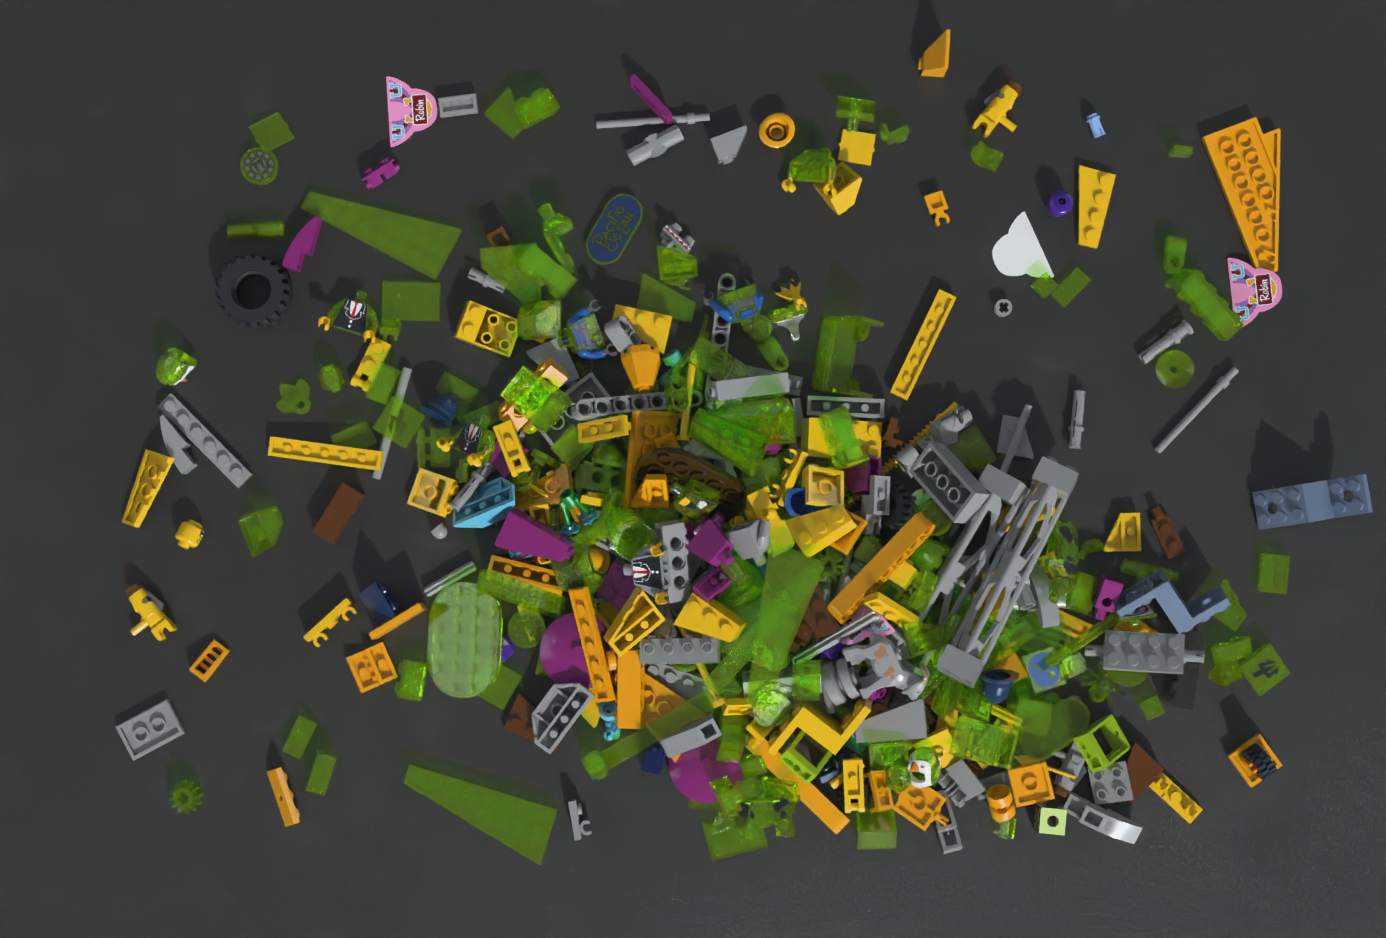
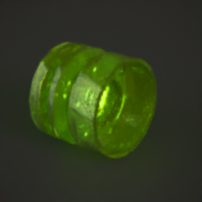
M630 508L619 509L607 519L605 534L620 556L632 559L641 548L649 543L652 544L653 533L642 515L636 510Z

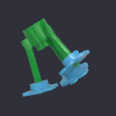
M572 488L565 489L559 496L561 501L558 504L562 508L566 524L559 531L563 535L570 536L571 534L578 533L581 524L570 522L566 507L573 509L578 505L581 508L582 514L580 519L584 521L583 526L591 524L600 515L601 510L598 509L599 506L580 503L581 500Z

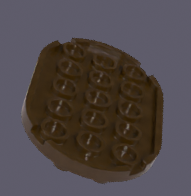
M663 447L650 450L643 454L634 466L632 478L635 482L636 490L639 489L646 474H666L670 503L669 508L662 509L681 519L685 515V512L682 513L681 511H689L691 509L685 507L684 510V506L682 507L678 504L685 497L691 499V501L696 500L695 497H698V501L702 499L715 504L707 505L708 507L701 510L703 513L708 511L706 515L710 518L716 512L722 513L726 520L721 525L728 523L732 518L738 516L743 508L744 491L738 480L728 472L683 448ZM708 487L713 488L717 491H713L714 493L711 494L712 490L711 492H709L710 490L708 489ZM674 488L681 491V493L678 496H675L670 492H672Z

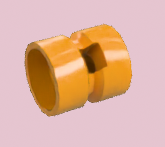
M996 784L988 788L986 797L992 818L996 821H1007L1013 818L1016 814V809L1010 787L1005 784Z

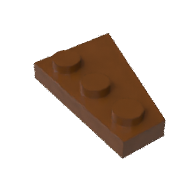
M520 693L516 697L504 729L534 741L532 713L536 707ZM561 741L559 742V744H558V745L556 746V748L554 749L555 751L558 750Z

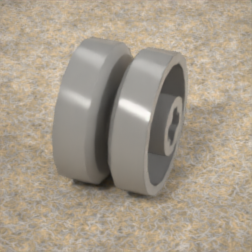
M845 656L837 659L836 665L829 662L821 666L822 681L831 701L836 706L846 703L848 697L853 700L862 697L859 691L862 688L858 681L859 673L855 665L852 666L850 661H846Z

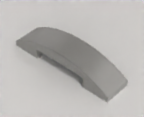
M1032 556L1029 558V560L1027 561V563L1024 565L1023 570H1024V569L1026 570V568H1027V566H1028V564H1029V562H1030ZM1037 560L1029 576L1030 588L1038 606L1035 613L1041 628L1058 626L1060 620L1056 597L1044 568Z

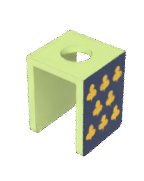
M1035 804L1033 829L1038 833L1065 836L1067 810L1061 806L1055 809ZM1050 816H1056L1055 827H1050L1047 824V819Z

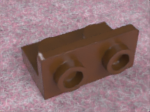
M890 417L885 420L882 429V446L889 449L902 446L903 441L893 438L897 435L900 425H898L899 419Z

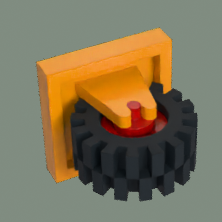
M1259 733L1227 755L1250 788L1262 780H1267L1277 772V769L1283 766Z

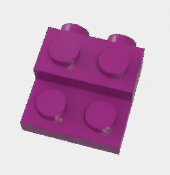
M614 561L596 596L609 602L613 607L621 611L636 586L634 585L633 575H624V565Z

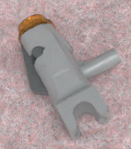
M1077 735L1072 737L1067 753L1059 749L1050 753L1061 759L1062 765L1058 770L1076 775V779L1058 773L1056 774L1055 782L1052 785L1053 792L1065 798L1087 772L1083 765L1085 759L1073 740Z

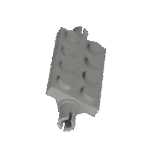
M1105 630V643L1103 645L1085 644V656L1102 657L1104 659V670L1183 674L1184 663H1204L1205 651L1203 650L1194 651L1185 648V634Z

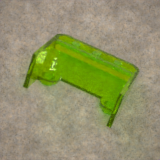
M827 316L824 318L821 324L812 378L813 389L822 393L852 398H872V394L860 391V382L855 378H851L857 341H864L868 337L870 326H884V322L864 316Z

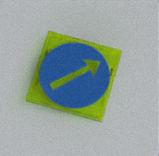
M1053 647L1021 657L1035 694L1067 683Z

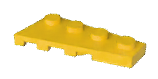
M1079 165L1078 244L1096 249L1098 248L1116 175Z
M145 449L122 523L137 528L140 527L175 458Z

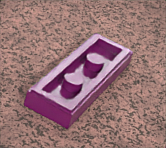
M635 73L629 77L630 87L667 125L672 122L670 110Z

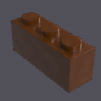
M346 483L337 485L333 491L335 496L331 502L327 501L323 507L325 512L312 525L314 527L312 532L331 544L337 542L365 497L364 494Z

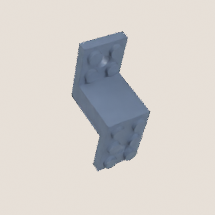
M1366 474L1252 492L1259 530L1373 512ZM1348 491L1353 493L1352 501L1347 498ZM1273 503L1277 507L1276 513H1274L1271 509V505Z
M1163 568L1121 592L1116 604V610L1120 617L1132 614L1139 606H1145L1153 598H1156L1178 633L1181 634L1182 632L1190 631L1200 622H1206L1213 614L1225 611L1231 603L1225 591L1219 585L1186 604Z

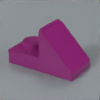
M720 564L693 586V591L706 603L713 597L719 599L734 580V576Z

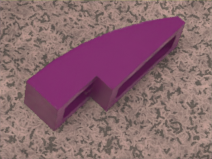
M315 216L294 238L285 254L281 265L283 268L300 273L305 255L313 256L323 222L320 217Z

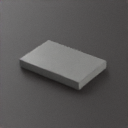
M169 699L115 726L133 761L186 733Z

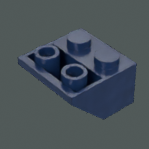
M381 582L373 583L358 594L378 627L399 615L401 610L396 600H391L389 596L391 592L387 585Z

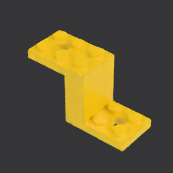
M805 696L802 701L799 699L795 703L791 715L787 714L783 718L779 730L775 729L769 736L770 740L767 743L769 744L767 752L774 756L793 731L799 727L836 755L871 712L873 700L869 697L865 700L860 698L854 705V711L851 714L847 713L842 720L843 724H841Z

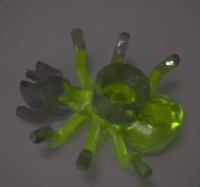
M1098 658L1097 668L1102 677L1095 674L1088 667L1087 671L1097 680L1082 682L1081 686L1094 685L1088 691L1089 699L1093 702H1102L1106 696L1111 707L1115 708L1109 693L1114 691L1123 697H1126V693L1116 689L1114 683H1131V680L1112 679L1113 676L1120 675L1123 671L1106 670L1107 673L1105 674L1101 667V658Z

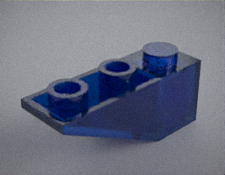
M652 744V747H647L641 768L642 771L660 775L666 757L662 746Z

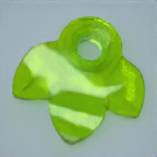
M299 379L295 387L289 384L280 385V394L283 400L279 401L276 407L281 412H295L302 415L309 411L311 406L308 399L310 388L303 379ZM299 402H304V407L300 409L298 407Z

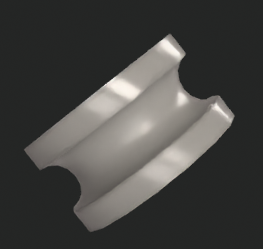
M1000 299L994 305V312L999 317H1006L1012 311V304L1007 299ZM1000 303H1002V305H1003L1004 303L1007 305V307H1006L1007 312H1006V313H1005L1004 311H1003V312H1000V311H999V309H1000L999 304H1000Z

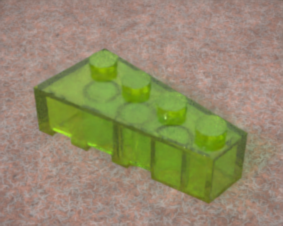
M698 408L691 421L688 435L753 478L767 452L771 438L767 434Z

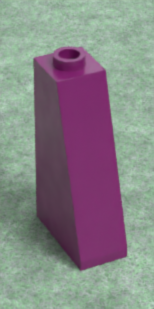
M517 508L509 511L494 544L500 548L558 562L570 559L575 550L573 548L575 541Z

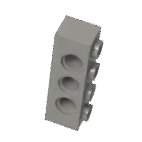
M676 519L654 523L656 544L662 543L660 550L668 549L671 586L663 591L668 592V596H664L665 600L668 603L688 600L691 596L692 586L689 582L688 550L685 548L687 546L685 542L686 526L684 522ZM673 538H675V542L671 546L670 542ZM676 557V563L672 565V560ZM678 576V581L674 584V579Z

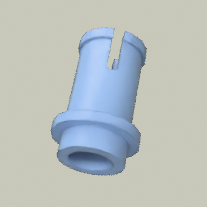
M1097 113L1086 117V123H1089L1094 138L1106 134L1099 119L1100 115L1098 116Z

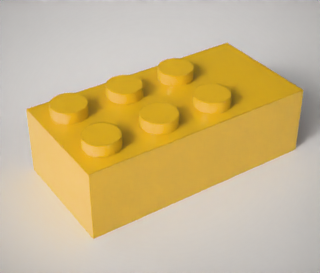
M805 418L801 422L800 449L808 453L807 458L855 461L868 454L881 459L882 422Z

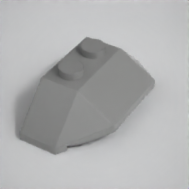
M581 683L554 684L532 713L534 743L548 754H551L595 694Z

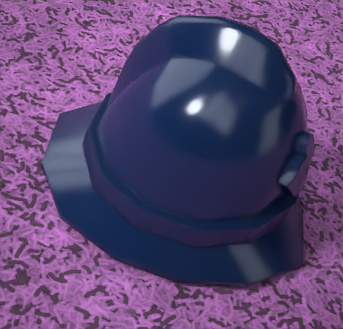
M454 392L440 394L431 401H428L427 404L420 406V409L442 425L452 426V421L455 419L454 415L457 411L456 394Z
M1006 669L982 671L979 677L983 684L981 686L982 693L987 698V701L991 704H996L1005 700L1010 687L1013 686V682L1019 678V673Z

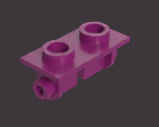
M388 156L384 157L378 162V166L375 168L369 167L362 172L361 179L362 181L367 180L365 185L368 189L371 187L373 189L384 182L380 176L381 174H384L386 179L398 173L400 167L397 163H392L395 161L393 156L390 158Z

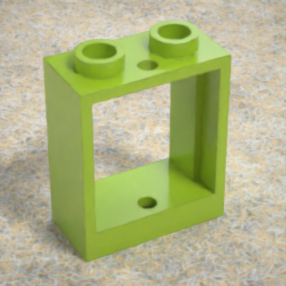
M1112 714L1096 720L1073 738L1092 773L1106 769L1131 749L1130 744ZM1099 728L1113 750L1106 756L1093 735V732Z
M799 729L778 759L808 784L819 774L833 753ZM803 736L824 753L816 766H813L794 749Z

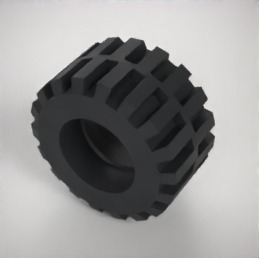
M890 482V496L895 499L896 509L892 516L882 515L881 529L900 530L916 514L914 509L917 508V504L914 501L917 499L916 496H912L914 492L908 489V486L898 482Z

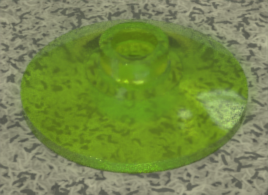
M1171 350L1159 357L1155 371L1158 380L1163 385L1169 388H1180L1188 384L1192 379L1194 365L1186 353L1179 350ZM1171 367L1176 368L1175 373L1170 372Z

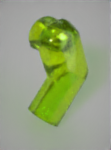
M1098 539L1085 541L1076 556L1085 561L1089 552L1102 551L1104 544Z

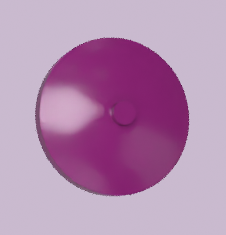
M574 613L563 615L551 623L542 637L540 658L547 675L557 684L581 683L587 689L592 688ZM595 616L604 653L611 651L612 648L603 638L608 629Z
M719 727L722 733L721 736L702 746L681 753L676 762L671 757L669 758V772L673 783L684 796L700 803L722 801L732 795L743 781L746 771L744 750L737 738L724 728Z

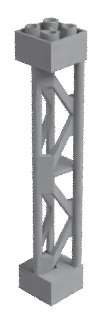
M1042 456L1032 476L1030 492L1018 510L951 644H947L937 664L939 672L974 688L1077 482L1079 473L1076 472L1074 467L1070 465L1063 466L1053 457L1048 456L1046 458ZM1058 498L1061 501L1049 523L1052 511ZM1037 502L1013 552H1011V547L1032 505ZM1045 504H1047V512L1038 537L1027 553L1021 557L1020 554ZM1002 553H1003V556H1002V558H1001V560H1000L1001 564H998V565H997V563H998V561H999V559H1000V557H1001V555H1002ZM1032 556V558H1031V560H1030V562H1029V564H1028V566H1027V568H1026V570H1025V572H1024V574H1023V576H1022V578H1021V577H1020V574H1019L1018 572L1022 570V568L1024 567V565L1027 563V561L1029 560V558ZM1015 582H1017L1019 584L1008 604ZM995 585L971 635L969 636V630L972 626V623L976 617L979 608L981 607L991 587ZM1003 587H1005V596L996 621L984 638L978 641L977 639ZM991 638L981 660L976 658L975 656L981 652Z
M987 464L978 479V482L990 495L970 522L963 528L926 591V596L919 603L918 608L920 609L916 614L920 617L919 624L906 629L902 634L905 641L898 647L903 656L901 662L904 668L919 675H922L920 670L921 664H928L1008 525L1030 492V489L1020 480L990 464ZM1001 501L1012 507L998 531H996L1002 506ZM989 510L991 512V522L985 545L966 562L958 563ZM979 560L966 585L956 579ZM954 583L964 589L949 612ZM942 592L944 601L938 625L920 642L914 645L910 644L939 593ZM930 641H933L918 667L907 661L913 658ZM907 685L895 686L902 690L907 689Z

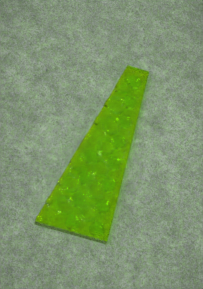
M309 192L301 206L302 210L313 216L320 217L328 224L436 280L462 232L455 227L314 192Z
M771 541L769 546L746 703L762 710L766 708L826 564L774 541Z
M409 764L404 780L405 785L430 798L438 805L458 815L479 830L532 860L537 865H541L558 809Z

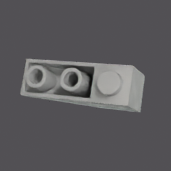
M710 713L659 741L668 758L702 746L721 736L722 733Z

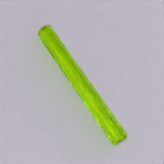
M1113 612L1104 621L1101 620L1045 658L1044 663L1048 668H1053L1103 634L1105 630L1119 623L1122 619L1119 618L1116 612Z

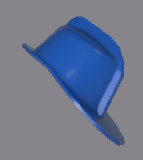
M804 488L791 489L785 496L783 507L794 518L826 509L825 507L805 504Z

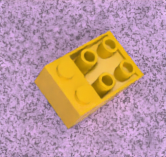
M469 300L465 304L453 337L510 357L523 321Z

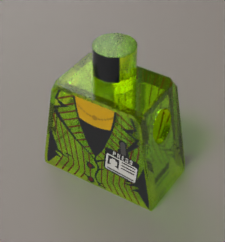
M689 480L684 486L674 482L669 490L670 493L675 495L674 508L694 524H697L718 505L720 491L696 480Z

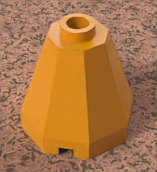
M641 344L629 346L626 353H624V350L620 352L622 366L634 391L640 394H647L654 389L661 363L659 348L655 347L654 350L651 349V345Z

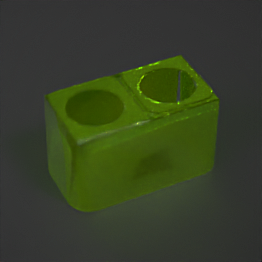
M381 361L365 397L388 405L399 381L401 371Z

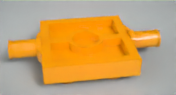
M895 781L892 783L890 789L899 794L893 810L924 831L934 820L946 826V822L949 819L940 814L941 807L946 801L945 797L929 786L918 788L909 782L903 788L895 783Z

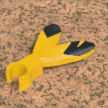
M794 276L791 279L790 290L781 286L773 288L776 295L793 300L797 311H800V304H804L807 307L805 299L800 296L801 281L798 276Z

